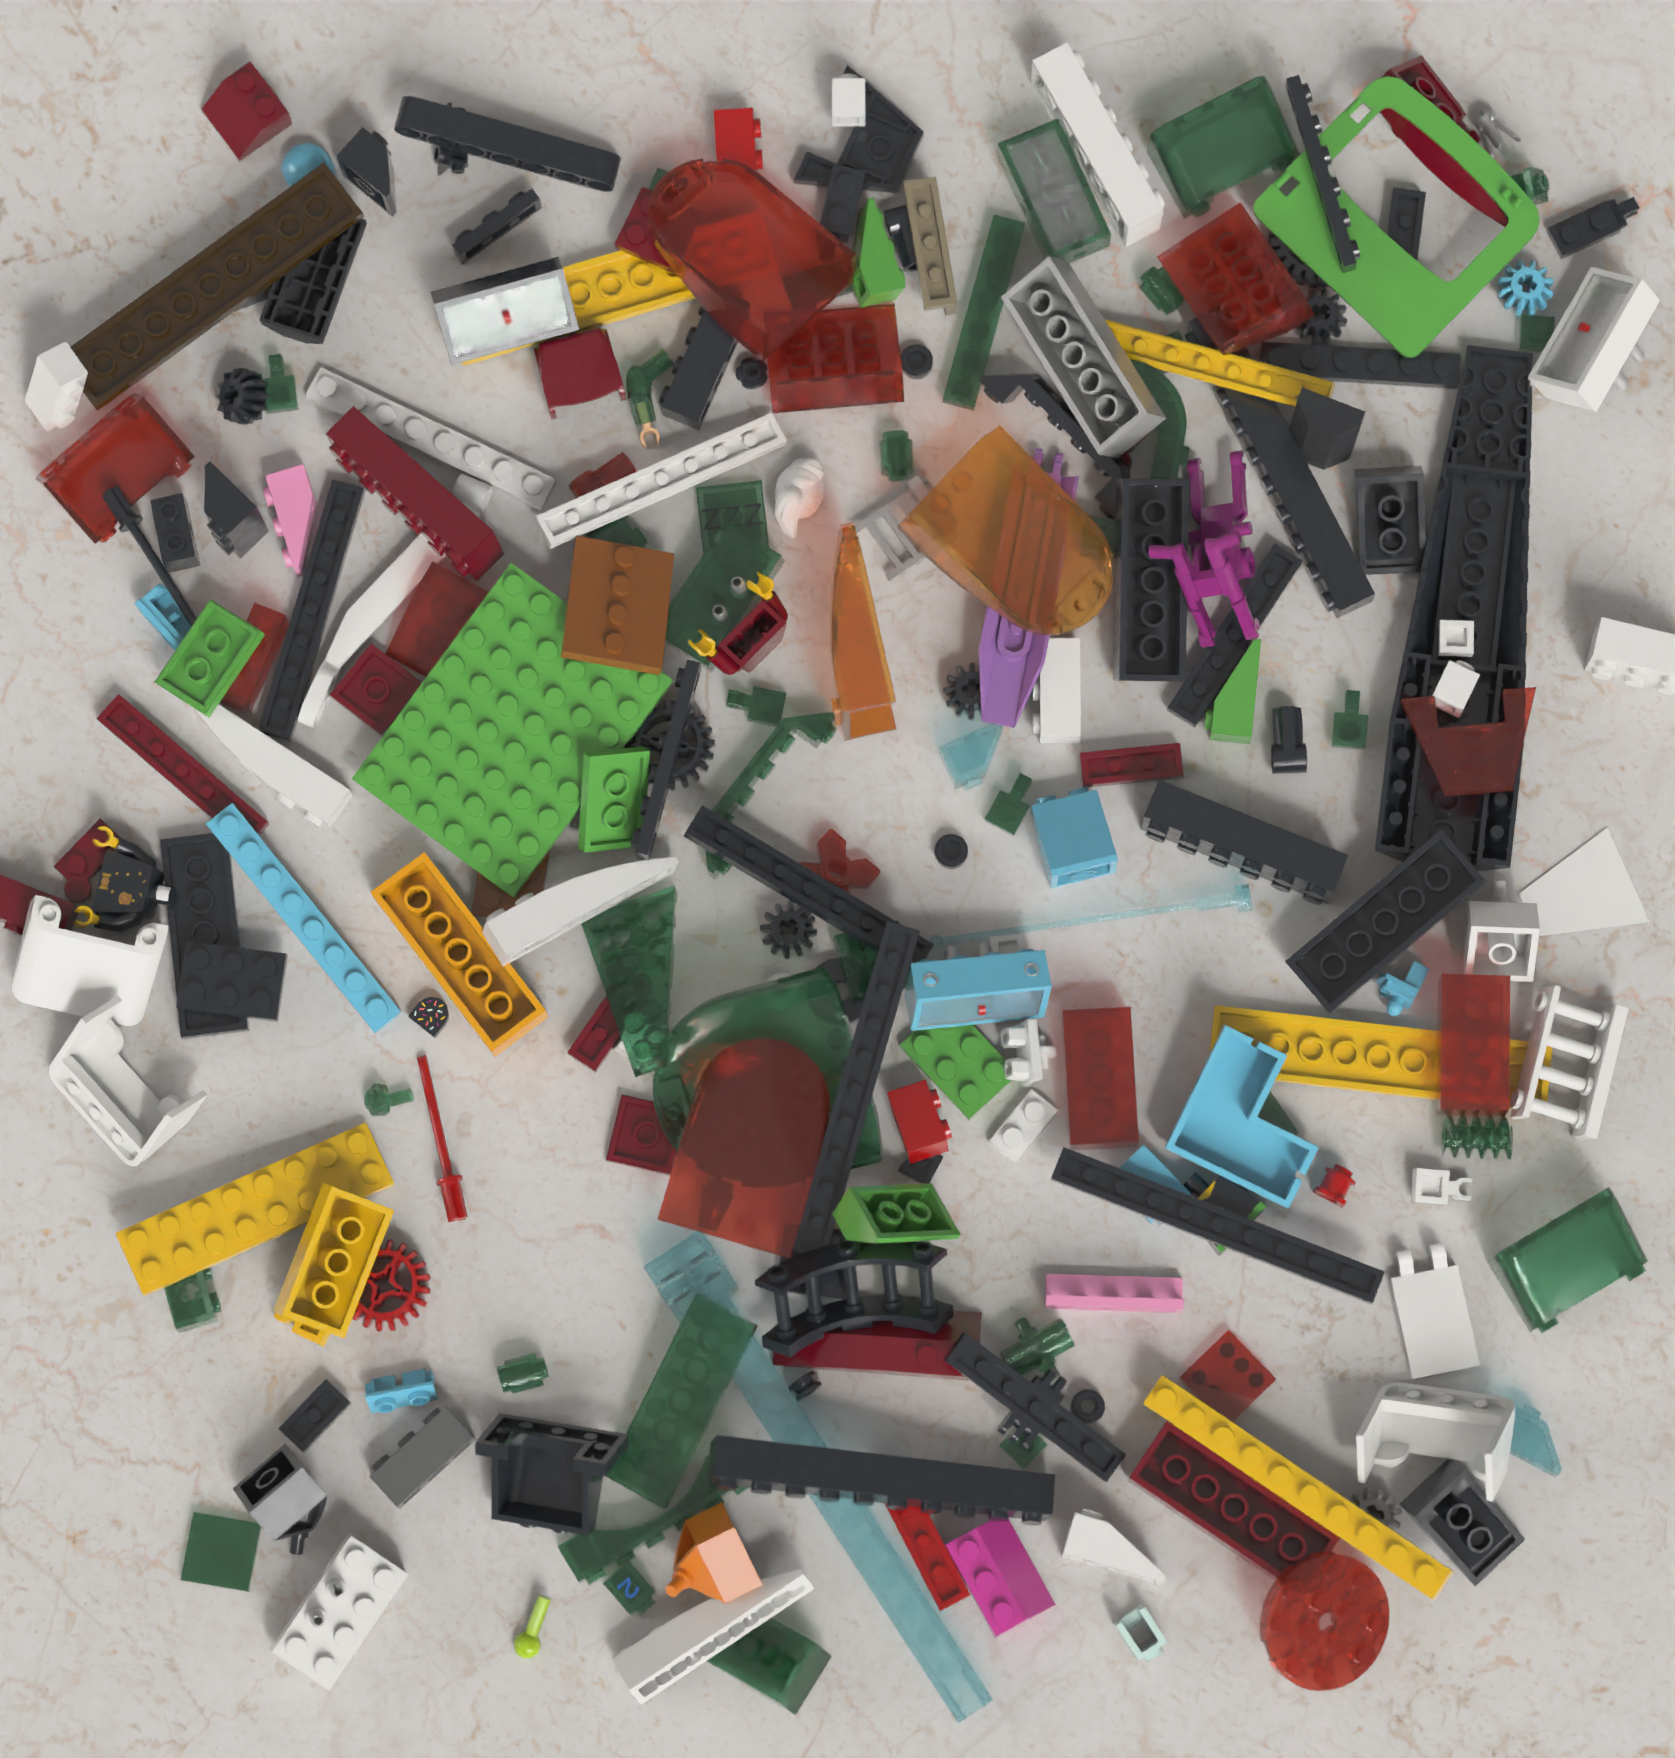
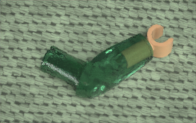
M662 348L640 367L632 365L626 373L628 403L635 425H642L643 431L640 434V441L645 449L647 447L644 438L648 434L655 435L658 446L660 444V434L655 428H652L651 422L656 421L652 400V381L674 365L672 359L668 358L669 355Z

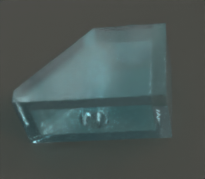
M991 724L939 747V755L955 790L961 787L964 790H969L983 783L981 778L986 777L1003 734V726Z
M1525 1404L1521 1408L1515 1406V1421L1510 1454L1553 1477L1558 1476L1562 1467L1547 1422L1540 1419L1541 1413Z

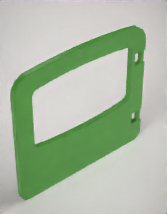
M1386 76L1377 78L1370 83L1318 136L1320 145H1327L1332 162L1383 109H1393L1449 154L1488 193L1508 217L1507 226L1454 280L1444 281L1420 264L1382 231L1340 187L1341 196H1338L1337 200L1340 209L1346 208L1351 223V227L1346 228L1350 240H1356L1361 258L1356 259L1355 270L1342 273L1305 150L1257 198L1253 211L1256 218L1391 346L1404 357L1413 358L1418 356L1528 244L1538 230L1540 217L1533 201L1471 136L1403 80ZM1363 103L1370 112L1357 123L1350 116ZM1292 176L1299 185L1286 197L1279 188Z

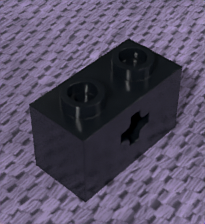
M183 493L150 500L162 563L167 572L170 573L200 566L189 506Z

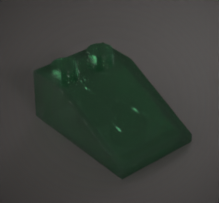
M770 1618L706 1662L796 1716L832 1656L817 1643Z

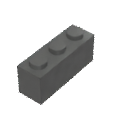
M438 1407L425 1417L423 1422L426 1425L418 1433L415 1434L413 1431H410L398 1442L397 1445L400 1449L391 1457L385 1454L371 1467L375 1472L369 1477L399 1509L476 1440L447 1407L442 1411Z

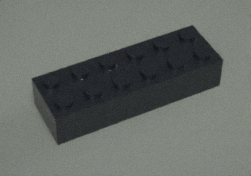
M1116 479L1113 680L1186 682L1187 601L1175 575L1173 560L1150 558L1149 546H1173L1183 543L1188 555L1189 479Z
M1158 780L1141 826V830L1146 831L1145 835L1154 841L1164 843L1165 839L1178 844L1177 849L1184 853L1195 855L1196 852L1209 856L1208 861L1217 866L1227 868L1229 864L1239 868V873L1253 880H1258L1259 877L1272 882L1271 886L1286 893H1289L1290 890L1303 894L1302 898L1315 905H1321L1322 902L1329 904L1349 856L1162 780Z
M1441 829L1285 962L1327 1012L1331 1014L1482 887L1486 881Z

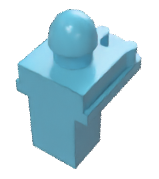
M1414 961L1404 982L1388 973H1382L1378 976L1377 984L1381 991L1379 996L1389 1000L1386 1008L1391 1016L1399 1015L1403 1011V1007L1409 1010L1429 971L1428 967Z

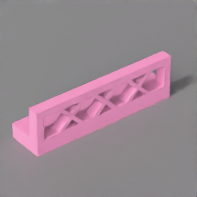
M1046 1274L1045 1309L1182 1313L1184 1309V1299H1182L1183 1278Z

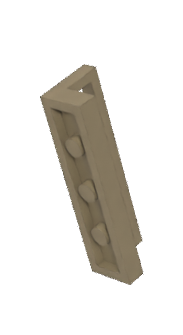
M936 176L903 181L924 311L944 308L945 315L955 314L957 297Z

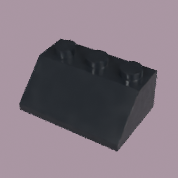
M209 461L205 465L204 512L209 520L206 526L212 531L211 535L216 539V544L228 556L234 552L241 559L269 531L257 506Z

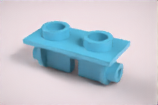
M424 1368L401 1373L403 1385L398 1386L395 1375L371 1379V1383L365 1384V1398L370 1412L388 1413L396 1408L410 1405L423 1406L430 1401L438 1400L434 1387L433 1371H426Z

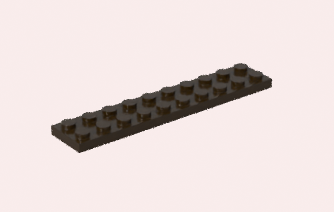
M322 163L70 347L88 372L82 392L97 411L364 217L361 209L326 164Z

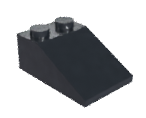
M1422 466L1355 469L1359 563L1365 575L1420 572L1426 547L1424 473Z
M1447 1459L1399 1504L1474 1586L1478 1585L1526 1540L1492 1501L1486 1500L1485 1492L1472 1477L1452 1459Z

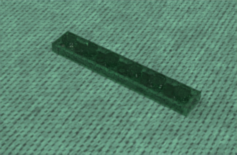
M993 215L942 403L975 410L982 385L979 380L985 374L1004 305L1001 297L1008 291L1025 229V222Z

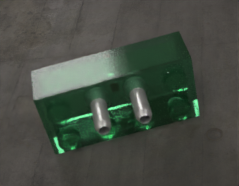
M726 520L669 605L665 643L691 660L700 662L703 668L712 673L716 666L706 656L699 655L689 645V639L693 643H698L702 639V635L698 630L702 629L714 640L715 646H718L755 608L761 599V596L748 589L747 581L750 580L757 584L759 581L757 571L773 580L785 563L782 555Z

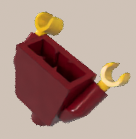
M758 571L756 572L759 576L758 583L755 584L748 580L747 587L761 596V602L718 646H715L714 640L702 629L698 630L702 635V639L698 643H693L690 639L688 641L689 645L699 655L706 656L714 666L726 675H733L742 669L747 673L752 672L782 641L787 625L786 621L788 620L787 610L776 592L772 591L774 587L773 580Z

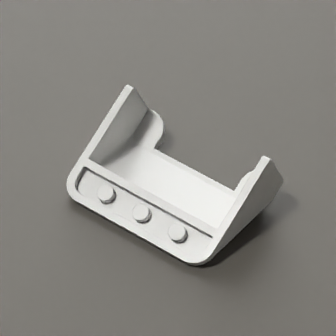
M35 895L29 904L11 983L13 996L24 1004L81 1017L86 1016L119 996L123 1001L111 1020L114 1024L125 1027L134 1026L139 1023L145 1014L169 926L149 923L138 931L134 945L58 928L61 917L58 904L50 898Z

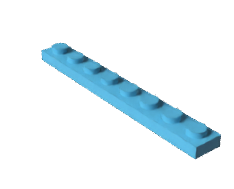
M233 803L206 823L212 833L375 1034L402 1013Z

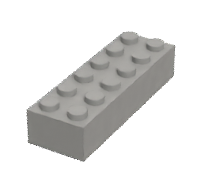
M1051 256L1047 257L1001 297L1099 455L1118 459L1166 419L1069 262Z

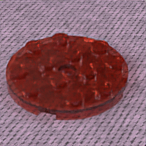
M1339 1552L1314 1553L1309 1555L1310 1558L1303 1560L1295 1566L1291 1564L1273 1583L1262 1607L1260 1637L1261 1642L1265 1644L1270 1658L1268 1661L1283 1678L1308 1690H1334L1350 1684L1359 1678L1375 1662L1388 1633L1390 1619L1389 1602L1380 1579L1363 1562ZM1326 1613H1330L1333 1624L1321 1630L1319 1627L1321 1617Z

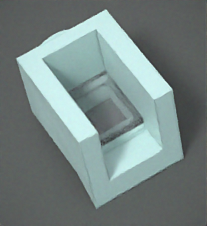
M1140 1605L1112 1623L1136 1660L1139 1661L1144 1658L1148 1662L1164 1651L1161 1646L1166 1644L1167 1640L1145 1606Z

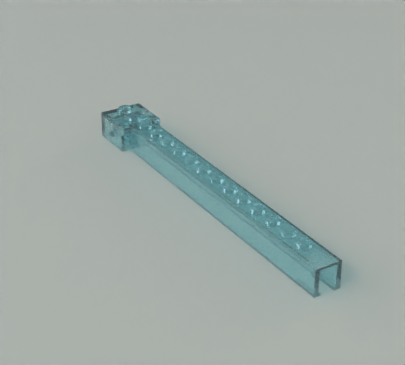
M701 1229L643 1266L681 1327L683 1328L694 1320L773 1442L827 1448L729 1297L739 1291V1288ZM808 1494L957 1724L993 1701L867 1507L854 1505L852 1499L840 1498L839 1502H824L819 1500L818 1495Z

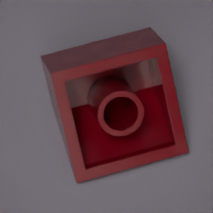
M248 62L225 78L201 109L239 162L292 125L288 110L251 62Z

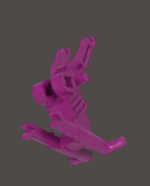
M1243 450L1230 452L1232 503L1206 507L1204 472L1200 471L1201 459L1195 458L1187 461V470L1190 477L1192 517L1201 526V530L1188 532V546L1199 544L1191 546L1193 565L1191 560H1189L1183 543L1173 546H1149L1150 558L1173 560L1175 565L1174 572L1187 601L1188 609L1192 613L1197 625L1202 648L1215 646L1213 637H1216V632L1202 601V598L1222 594L1223 596H1229L1232 603L1231 606L1234 608L1245 639L1259 638L1257 629H1260L1259 621L1257 618H1253L1245 593L1242 591L1238 581L1255 576V560L1250 547H1241V536L1253 534L1251 522H1242L1248 515L1246 463L1242 461L1244 456Z

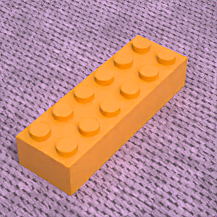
M425 852L370 892L382 911L494 1057L498 1056L549 1017L544 1007L511 964L502 966L482 934V926Z

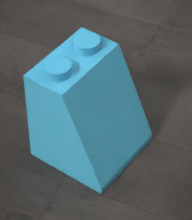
M1088 787L1078 788L1070 791L1068 797L1056 799L1055 795L1045 796L1037 799V804L1031 805V816L1050 889L1116 873L1118 858L1097 789L1089 791Z

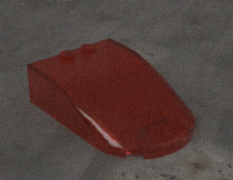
M703 158L688 161L673 168L663 176L651 194L648 205V229L656 248L704 309L732 337L762 362L854 281L856 253L766 178L745 164L724 158L723 162H703Z
M754 1038L735 1043L712 1059L698 1081L657 1220L790 1259L830 1117L828 1087L821 1071L810 1057L789 1043L775 1039Z

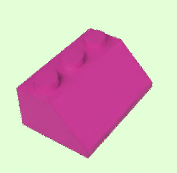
M1009 1519L1004 1522L989 1521L945 1545L995 1638L1056 1605Z

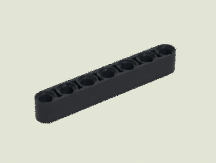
M413 96L402 97L394 126L395 132L408 138L602 192L614 190L621 162L619 155L607 150Z

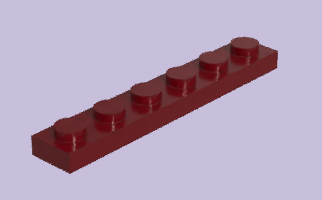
M120 694L96 718L98 722L211 819L233 803L258 835L269 825L267 820Z

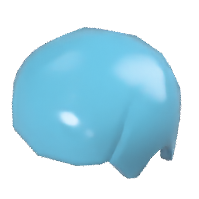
M313 143L293 146L284 156L281 166L282 175L290 186L322 163L326 164L333 175H335L336 169L329 154L323 148Z

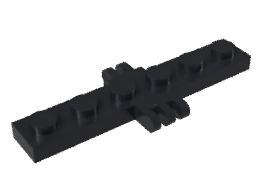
M962 1332L944 1357L943 1361L1010 1410L998 1426L997 1431L1004 1435L1013 1425L1014 1428L1008 1436V1439L1013 1443L1024 1433L1025 1436L1018 1445L1023 1451L1029 1448L1040 1433L1106 1483L1126 1456L1119 1448L1060 1405L1065 1396L1061 1393V1390L1066 1385L1067 1380L1060 1376L1053 1385H1050L1057 1373L1052 1368H1049L1042 1378L1036 1375L1030 1382L965 1332Z

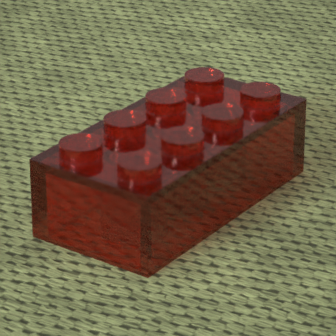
M1441 974L1438 979L1436 1115L1505 1117L1509 1112L1510 976Z
M1131 1007L1063 1010L1062 1033L1069 1149L1088 1150L1137 1147L1139 1135Z

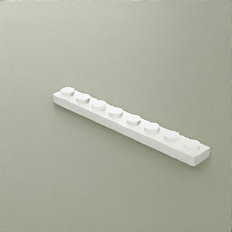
M322 367L319 368L305 395L307 400L341 416H344L354 406L391 440L471 478L489 484L494 489L540 511L543 510L557 483L555 478Z
M769 413L539 514L535 517V522L549 549H552L574 539L576 536L586 534L786 445L787 439L773 413Z

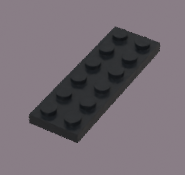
M213 833L160 840L165 885L175 886L176 888L175 902L172 906H167L177 998L186 941L241 948L231 855ZM178 1010L180 1036L182 1039L250 1031L248 1018Z

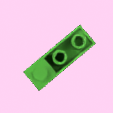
M869 198L858 211L849 275L860 308L893 301L906 288L904 272L898 267L894 256L893 242L887 237L883 226V214L876 207L874 198Z

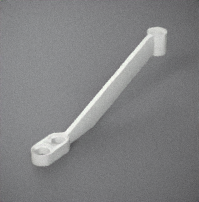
M460 474L452 494L480 518L481 513L484 512L490 500L493 486ZM422 533L346 612L327 656L318 669L303 702L298 722L312 728L317 726L329 701L330 694L336 685L340 668L446 557L445 554L440 557L427 544L429 540Z

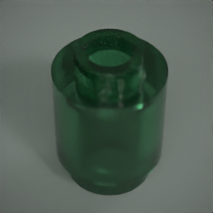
M1153 266L1140 277L1143 283L1139 286V289L1159 312L1163 311L1166 316L1173 313L1187 300L1183 295L1184 289L1164 266L1160 269Z
M902 430L883 433L882 441L879 442L881 474L887 476L889 481H905L908 479V475L914 473L913 442L909 439V433Z
M535 1352L506 1360L504 1365L496 1367L503 1393L512 1391V1394L544 1386L543 1378L549 1377L544 1357L537 1358Z

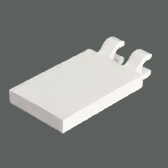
M1444 1243L1428 1247L1433 1270L1414 1273L1410 1250L1396 1252L1395 1254L1400 1277L1391 1278L1390 1283L1412 1380L1480 1366L1458 1265L1448 1267Z

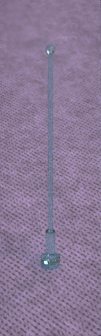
M1249 884L1236 885L1234 893L1196 898L1195 902L947 937L933 935L929 941L934 944L933 948H939L945 943L1197 908V911L1237 906L1238 912L1252 911V901Z

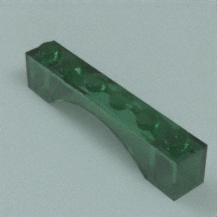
M707 1455L700 1473L690 1490L675 1506L660 1517L643 1525L624 1530L603 1531L593 1529L589 1536L577 1534L557 1547L580 1584L587 1581L588 1585H591L607 1575L604 1569L614 1563L618 1567L625 1565L636 1558L634 1551L644 1545L648 1549L653 1548L666 1539L663 1534L673 1527L677 1531L682 1530L684 1521L693 1517V1515L721 1502L724 1504L725 1502L722 1498L733 1491L738 1496L750 1488L738 1486L737 1490L727 1491L717 1489V1484L707 1483L709 1455Z

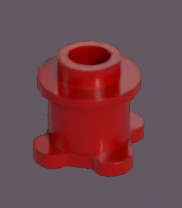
M1335 1164L1333 1169L1329 1167L1324 1169L1326 1175L1321 1185L1314 1188L1313 1193L1343 1208L1347 1202L1344 1198L1350 1186H1355L1356 1182L1351 1179L1353 1173L1350 1170Z

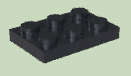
M186 941L176 1008L185 1011L278 1022L288 955L279 952Z

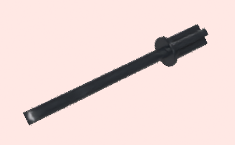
M118 485L112 489H107L102 497L119 522L120 532H131L184 617L192 626L197 617L138 525L143 520L142 516L135 513Z

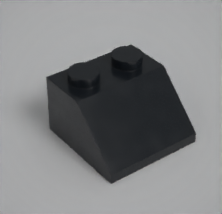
M362 127L336 156L342 175L393 217L397 213L394 168L390 158L391 152L386 147L388 142L376 131L370 134Z

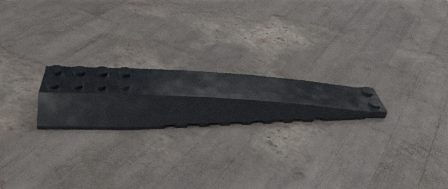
M1467 345L1463 377L1459 381L1389 723L1375 851L1401 862L1406 860L1442 829L1477 871L1506 869L1511 866L1525 739L1528 533L1532 430V386L1528 376L1532 369L1533 353ZM1440 620L1474 621V653L1472 657L1438 656ZM1449 660L1455 663L1456 661L1465 662L1475 669L1474 672L1480 674L1459 718L1428 704Z

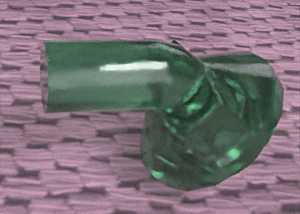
M380 1083L372 1084L364 1096V1105L369 1110L371 1116L374 1117L386 1116L390 1112V1107L414 1101V1094L411 1088L388 1093L387 1085Z

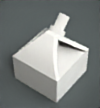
M1493 881V895L1489 902L1469 901L1463 947L1465 979L1533 982L1540 931L1537 903L1509 902V899H1506V881Z

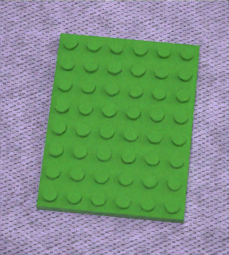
M510 563L352 777V780L515 898L580 810L584 753L624 749L674 681L663 672L660 675L561 658L567 603L513 563Z

